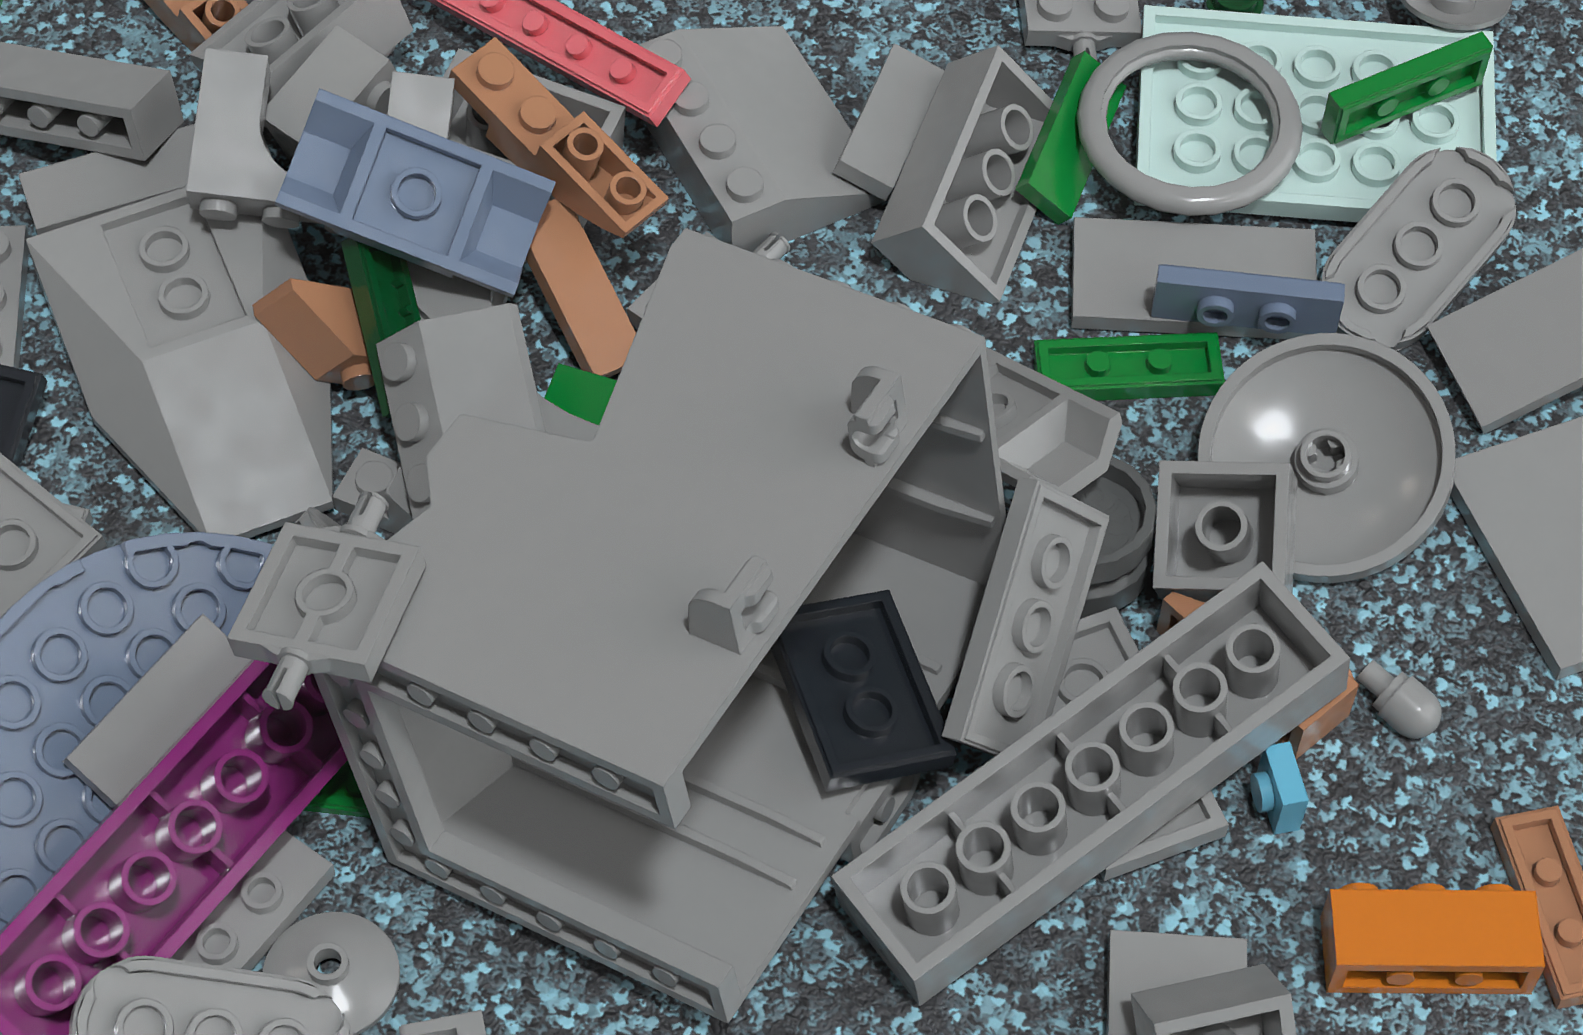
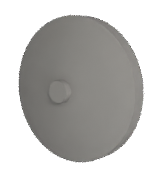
M1317 333L1290 338L1271 345L1245 361L1229 376L1213 398L1205 415L1198 445V461L1290 463L1298 480L1293 579L1314 583H1337L1352 581L1381 572L1405 558L1426 539L1441 518L1449 501L1455 476L1456 449L1452 423L1443 399L1432 382L1413 362L1386 345L1367 338L1340 333Z

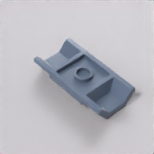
M319 88L274 205L334 228L333 232L450 278L455 275L513 298L537 226L556 182Z

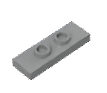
M284 831L170 959L252 970L270 950L277 938L292 925L335 876L334 865Z

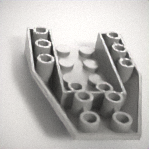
M185 186L26 239L40 287L93 423L195 532L230 534L250 538L279 528L285 522H296L309 507L320 512L334 508L331 383L316 381L254 316L252 306L290 278L308 281L288 228L269 226L262 222V217L237 214V218L232 221H219L203 217L199 214V209L190 208Z

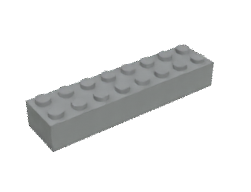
M1262 561L833 874L831 878L838 903L917 1004L921 1006L1347 689L1350 657Z

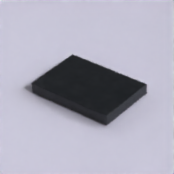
M890 590L801 605L772 645L771 650L826 792L952 767L957 756L952 741L942 736L945 727L944 721Z

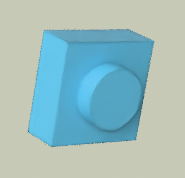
M1290 741L1273 744L1262 752L1257 773H1252L1250 776V787L1257 811L1259 813L1267 812L1273 833L1276 835L1300 830L1309 798Z

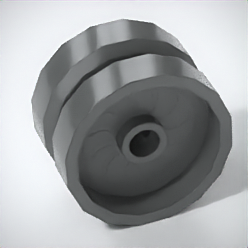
M1112 456L1108 470L1072 496L1109 515L1108 526L1080 618H1085L1116 607L1117 610L1121 609L1138 597L1150 578L1157 508L1150 484L1133 466Z

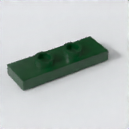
M347 238L341 242L378 400L383 418H391L376 344L421 320L407 260Z

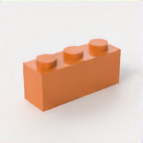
M1351 883L1339 889H1330L1320 916L1326 993L1532 994L1545 968L1536 891L1514 890L1513 887L1505 884H1488L1476 890H1446L1440 884L1423 883L1411 886L1407 890L1378 889L1377 886L1370 883Z

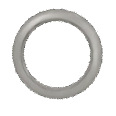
M1197 32L1160 33L1137 39L1114 51L1092 72L1080 94L1076 115L1079 139L1093 167L1109 185L1132 201L1161 212L1185 216L1225 213L1243 208L1267 195L1289 174L1300 152L1303 133L1299 105L1284 77L1269 61L1244 45L1220 36ZM1176 60L1211 63L1234 72L1251 83L1264 97L1270 109L1273 123L1271 144L1263 160L1251 172L1237 180L1215 186L1200 187L1166 183L1145 175L1126 162L1115 149L1108 134L1106 120L1110 98L1117 86L1128 75L1145 66Z

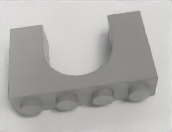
M205 48L186 186L190 208L199 209V214L203 217L219 221H232L237 218V214L262 217L263 223L278 228L299 227V222L321 224L274 205L287 171L273 160L263 142L271 78L268 55ZM393 71L387 115L449 139L455 79ZM324 225L326 231L337 234L333 232L334 228Z

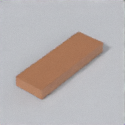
M557 199L548 201L537 226L526 260L581 370L607 378L621 372L636 332L576 213Z
M1559 806L1496 817L1491 825V831L1511 887L1519 891H1536L1545 961L1543 975L1555 1008L1557 1010L1583 1004V870Z

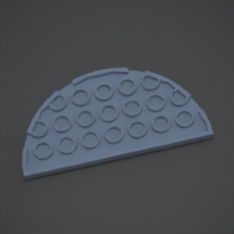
M206 532L164 533L131 539L66 565L38 583L0 617V930L114 808H111L62 762L64 758L200 615L204 614L228 637L273 544L236 535Z

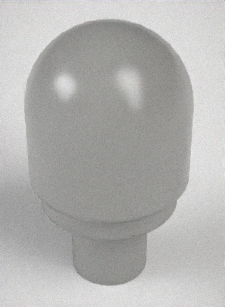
M1372 660L1358 675L1357 680L1378 697L1372 705L1379 711L1378 716L1399 734L1407 738L1419 739L1433 733L1440 724L1442 709L1438 698L1414 676L1409 677L1404 672H1401L1397 677H1393L1375 660Z

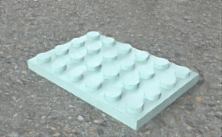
M1144 5L1141 38L1168 32H1197L1220 36L1244 45L1269 61L1284 77L1299 105L1303 126L1300 152L1289 174L1267 195L1243 208L1228 211L1230 213L1359 222L1415 158L1427 151L1441 148L1440 151L1446 149L1455 150L1456 147L1473 148L1487 154L1497 162L1493 31L1454 30L1443 27ZM1481 31L1493 45L1482 85L1336 144H1330L1320 130L1329 92ZM1192 60L1164 61L1140 69L1136 169L1145 175L1170 184L1188 187L1215 186L1237 180L1251 172L1263 160L1271 144L1273 123L1270 109L1264 97L1251 83L1222 67ZM1134 201V205L1145 206Z

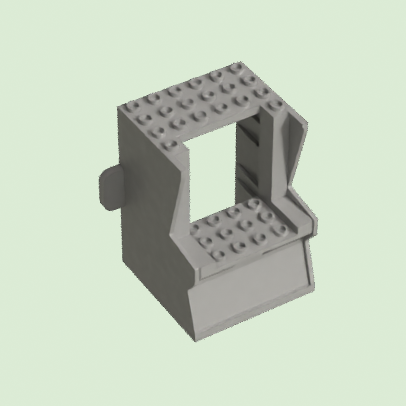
M685 228L669 249L595 437L590 441H585L466 414L459 415L426 456L431 506L388 539V541L420 546L426 567L372 682L325 673L314 674V677L388 862L723 1022L729 1023L839 858L850 863L887 836L911 800L921 775L919 773L826 792L771 650L772 645L801 605L890 590L932 695L940 710L959 680L1006 522V510L985 337L975 334L962 325H950L917 313L904 304L887 302L854 290L841 281L827 280L794 268L781 259H769Z

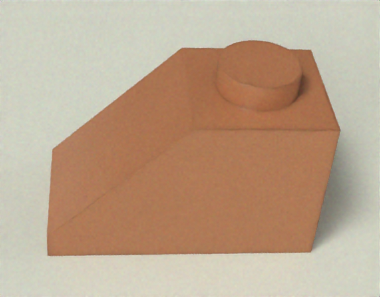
M290 278L252 305L254 316L316 381L343 384V387L347 390H363L375 385L352 288Z

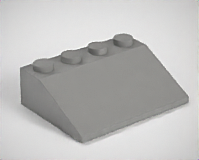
M783 26L677 29L639 44L641 47L684 69L691 78L658 127L644 120L643 122L714 237L718 240L753 252L768 238L771 232L779 233V239L783 236L789 242L890 199L892 192L886 200H883L833 173L850 136L851 129Z

